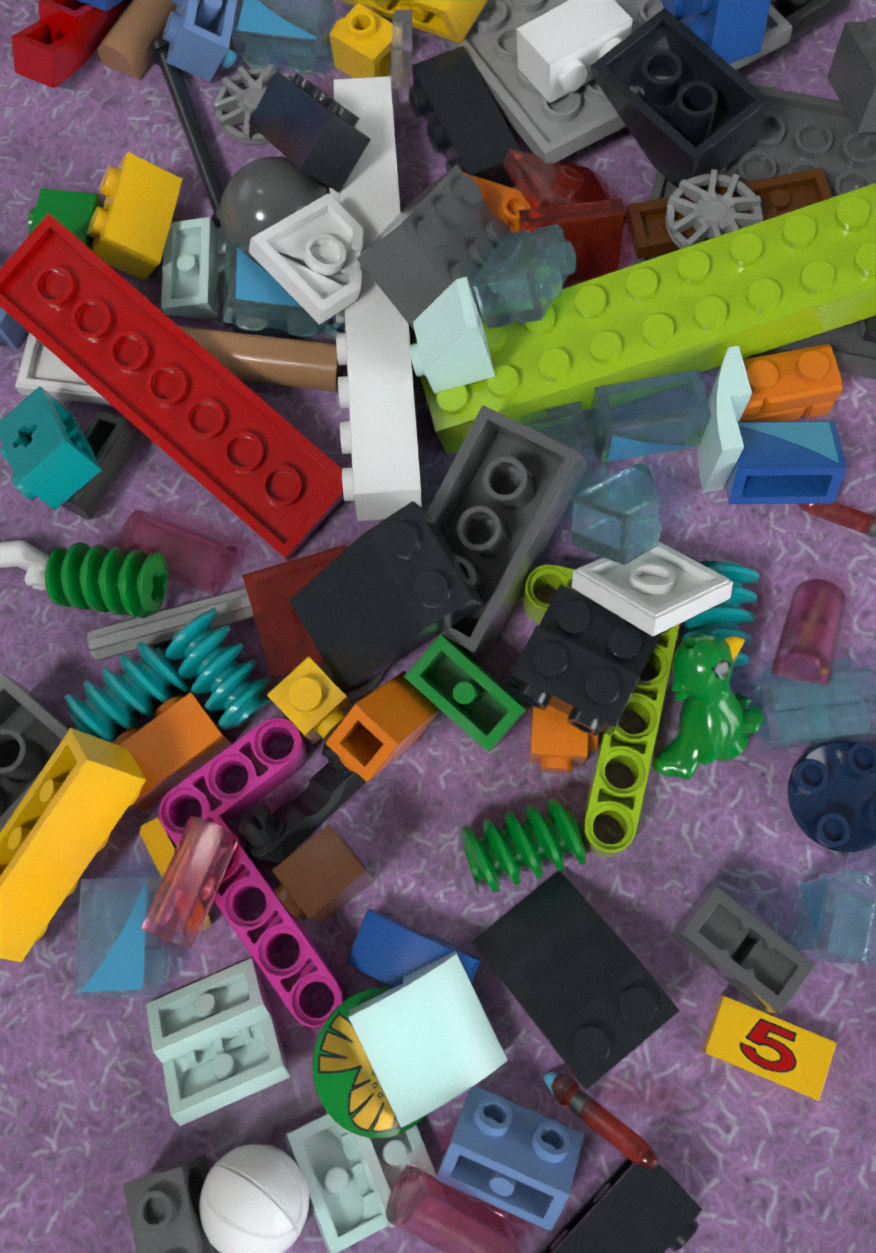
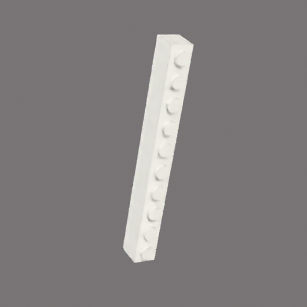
M390 76L333 80L334 99L360 118L355 127L371 139L340 193L330 188V195L363 227L361 254L400 214ZM360 264L362 283L358 300L335 315L336 323H345L346 333H336L338 365H347L348 376L338 377L340 409H349L350 421L340 422L342 454H352V468H342L344 501H355L357 521L386 519L412 501L421 507L422 504L412 362L409 352V324Z

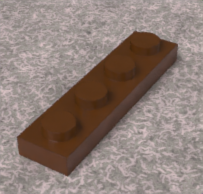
M822 167L744 182L762 200L760 205L763 221L832 198ZM724 186L715 188L716 194L724 195L728 190ZM734 191L732 198L742 196ZM685 195L681 197L682 199L693 202ZM670 197L627 205L625 218L637 259L671 253L680 249L669 236L665 223V213ZM746 210L736 213L752 214V211ZM675 211L674 220L676 223L686 217ZM692 227L681 234L688 240L696 230Z

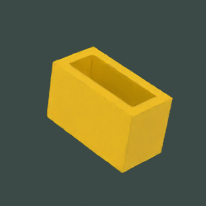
M130 152L125 154L117 167L109 165L99 188V193L106 196L103 208L97 207L95 209L87 231V235L94 238L91 250L108 265L136 278L145 280L161 262L182 178Z

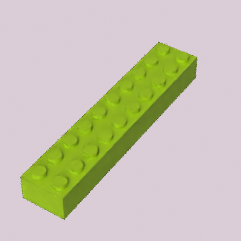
M876 183L480 317L485 330L495 377L434 393L426 375L420 376L436 434L446 453L451 454L459 451L482 405L532 428L722 365L728 347L739 346L742 358L744 359L876 316ZM417 339L410 341L411 345L417 343Z

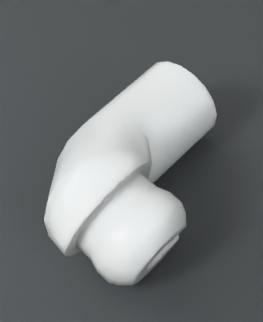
M23 540L0 542V568L19 567L27 571L24 578L27 586H32L36 590H46L45 571L50 556Z

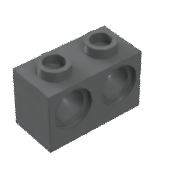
M718 886L706 889L701 893L670 935L764 1012L781 1014L816 965Z
M205 1154L149 1170L123 1184L136 1253H220L207 1238L199 1216L200 1194L209 1173Z

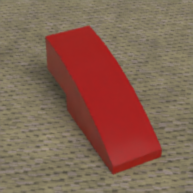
M77 0L38 1L40 20L11 36L15 73L56 88L72 76L92 56L128 0L120 2L107 11Z

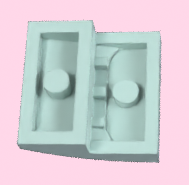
M210 217L171 222L163 251L161 309L165 314L200 319L219 318L215 308V289L218 277L224 269L228 257L233 255L223 237L221 228H216ZM262 302L261 307L267 308V303Z
M739 346L728 347L700 422L698 466L703 492L724 488L744 448L738 422L751 398L752 391Z
M456 951L404 976L403 984L349 1010L348 1017L401 1128L459 1096L508 1061Z
M252 958L146 1004L153 1053L163 1064L170 1114L179 1126L291 1077L275 1018L256 964Z
M327 1113L284 1134L291 1156L305 1176L309 1189V1203L328 1253H338L387 1226L393 1228L446 1199L440 1182L436 1180V1172L416 1125L392 1137L367 1138L344 1129Z

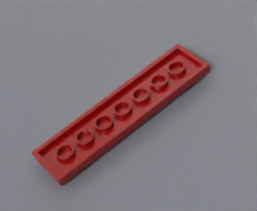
M50 213L45 216L1 267L0 307L285 559H291L344 498L342 469Z

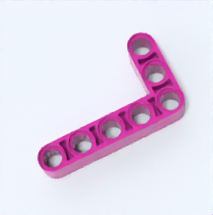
M270 718L259 724L172 788L162 798L159 806V819L170 838L292 1015L302 1025L316 1028L322 1027L335 1008L348 998L346 987L300 920L295 918L274 892L276 886L256 858L248 855L245 849L246 844L230 823V821L298 772L306 763L308 744L299 729L289 720ZM284 735L293 737L294 746L287 757L277 760L269 758L268 749L270 743L275 738ZM236 768H245L248 772L246 786L237 793H226L224 781L229 772ZM191 801H199L202 806V814L199 821L189 828H182L179 821L181 809ZM229 844L234 852L232 865L227 871L215 874L210 867L212 852L221 845ZM260 889L266 897L265 911L259 918L248 921L241 911V902L248 892ZM285 935H292L299 944L300 954L293 966L285 969L275 962L273 948L279 938ZM317 982L328 985L334 995L332 1009L327 1015L322 1017L312 1014L306 1005L305 996L307 991Z

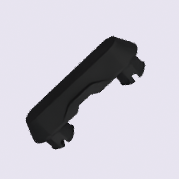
M324 743L322 755L327 757L329 762L310 779L308 788L295 800L286 801L272 815L267 807H257L249 811L252 815L250 821L245 816L241 819L238 832L247 839L245 849L248 855L272 864L281 862L360 789L366 781L359 774L345 767L339 756Z

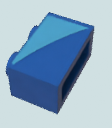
M835 421L738 422L744 448L725 484L728 504H816L835 502L847 468Z

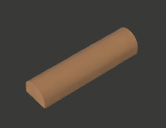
M133 0L98 47L97 51L102 64L140 81L153 63L150 46L155 40L163 38L168 17L171 11L176 12L177 5L170 2V0Z
M179 326L241 381L338 393V377H343L345 365H338L336 344Z

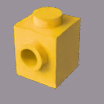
M357 3L345 17L337 20L332 31L329 33L334 66L353 78L390 76L391 78L405 62L402 29L360 3Z
M309 656L267 694L313 744L321 738L324 740L329 739L353 707L347 696Z

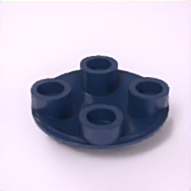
M844 740L828 741L810 748L795 763L788 781L789 807L797 825L815 843L833 851L858 852L876 845V748L864 742L854 743Z

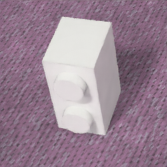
M568 0L517 28L518 69L545 99L551 103L594 79L590 73L591 65L632 33L633 19L615 0Z

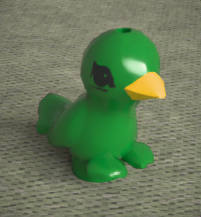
M702 633L688 637L678 647L673 658L674 681L671 689L676 692L675 700L677 702L684 700L679 714L677 736L653 760L652 766L658 773L669 777L690 780L700 763L707 765L715 760L728 761L740 755L748 744V733L758 732L760 724L765 720L762 710L758 706H751L744 710L750 705L751 700L747 696H742L739 692L734 694L730 689L729 683L734 662L745 642L744 638L729 636L721 639Z

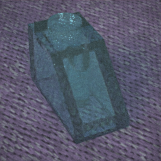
M639 462L574 495L572 545L622 565L628 564L657 547L662 531V524L659 520L661 495L648 465Z

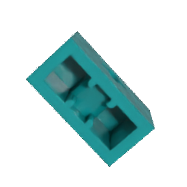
M41 386L0 420V440L3 445L0 448V453L11 465L14 473L11 476L12 483L29 500L34 501L38 497L52 509L56 510L102 471L76 416Z

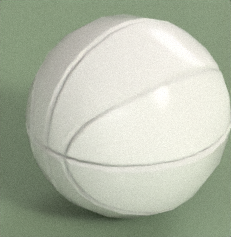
M264 1144L237 1147L224 1155L213 1166L205 1179L199 1202V1216L202 1228L210 1243L220 1253H283L296 1241L304 1227L309 1209V1189L300 1168L283 1150Z

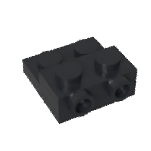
M560 584L539 626L536 625L511 673L510 686L517 689L515 695L519 699L535 708L546 710L547 706L550 705L568 714L567 722L584 733L598 736L601 731L611 736L661 633L651 636L592 599Z

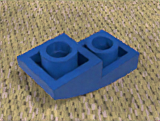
M368 909L346 963L395 988L403 984L404 976L454 951L457 952L472 984L481 959L435 934H423L380 910Z

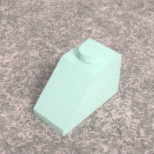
M467 277L456 279L413 322L417 343L409 345L413 368L417 377L426 375L434 393L495 377L485 330Z

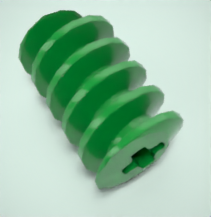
M77 542L71 545L69 550L65 547H58L51 552L45 571V588L49 599L58 606H73L78 609H92L93 611L111 612L123 616L130 614L132 617L144 619L157 613L162 606L168 586V563L164 554L159 552H153L147 557L145 552L134 549L128 553L126 549L121 547H114L109 550L106 546L96 544L90 548L86 543Z
M550 798L546 801L544 818L532 804L526 806L524 824H521L511 811L504 813L503 831H499L489 818L482 821L481 838H477L468 825L461 827L460 838L477 893L479 880L482 879L493 893L499 892L500 874L504 872L515 886L521 885L522 867L526 865L537 879L542 878L543 860L549 859L559 872L564 871L565 853L571 852L580 865L586 864V852L574 814L568 803L565 811L555 798Z

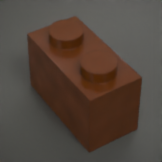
M329 824L272 870L282 883L274 889V892L287 910L295 918L300 916L302 920L308 918L321 923L326 922L375 881V878L345 840Z

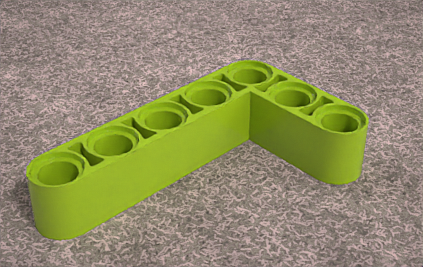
M545 564L536 567L528 575L525 582L523 607L532 621L540 624L550 605L540 602L535 597L534 592L538 589L551 587L558 590L561 584L580 593L572 588V577L575 569ZM680 623L661 632L647 662L655 672V679L650 681L638 680L623 712L632 711L638 714L643 720L644 731L639 734H629L623 731L617 722L611 736L603 732L601 733L581 823L583 844L590 853L598 857L610 858L620 854L632 843L635 837ZM612 763H621L627 766L633 775L632 786L626 789L612 786L605 776V767ZM601 816L614 818L622 829L620 842L605 844L599 841L593 831L594 820Z

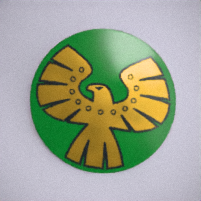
M389 987L363 990L347 998L342 1004L337 1006L322 1026L313 1054V1080L322 1106L341 1127L356 1135L367 1138H387L401 1134L425 1118L423 1116L401 1128L348 1017L350 1009L393 989Z

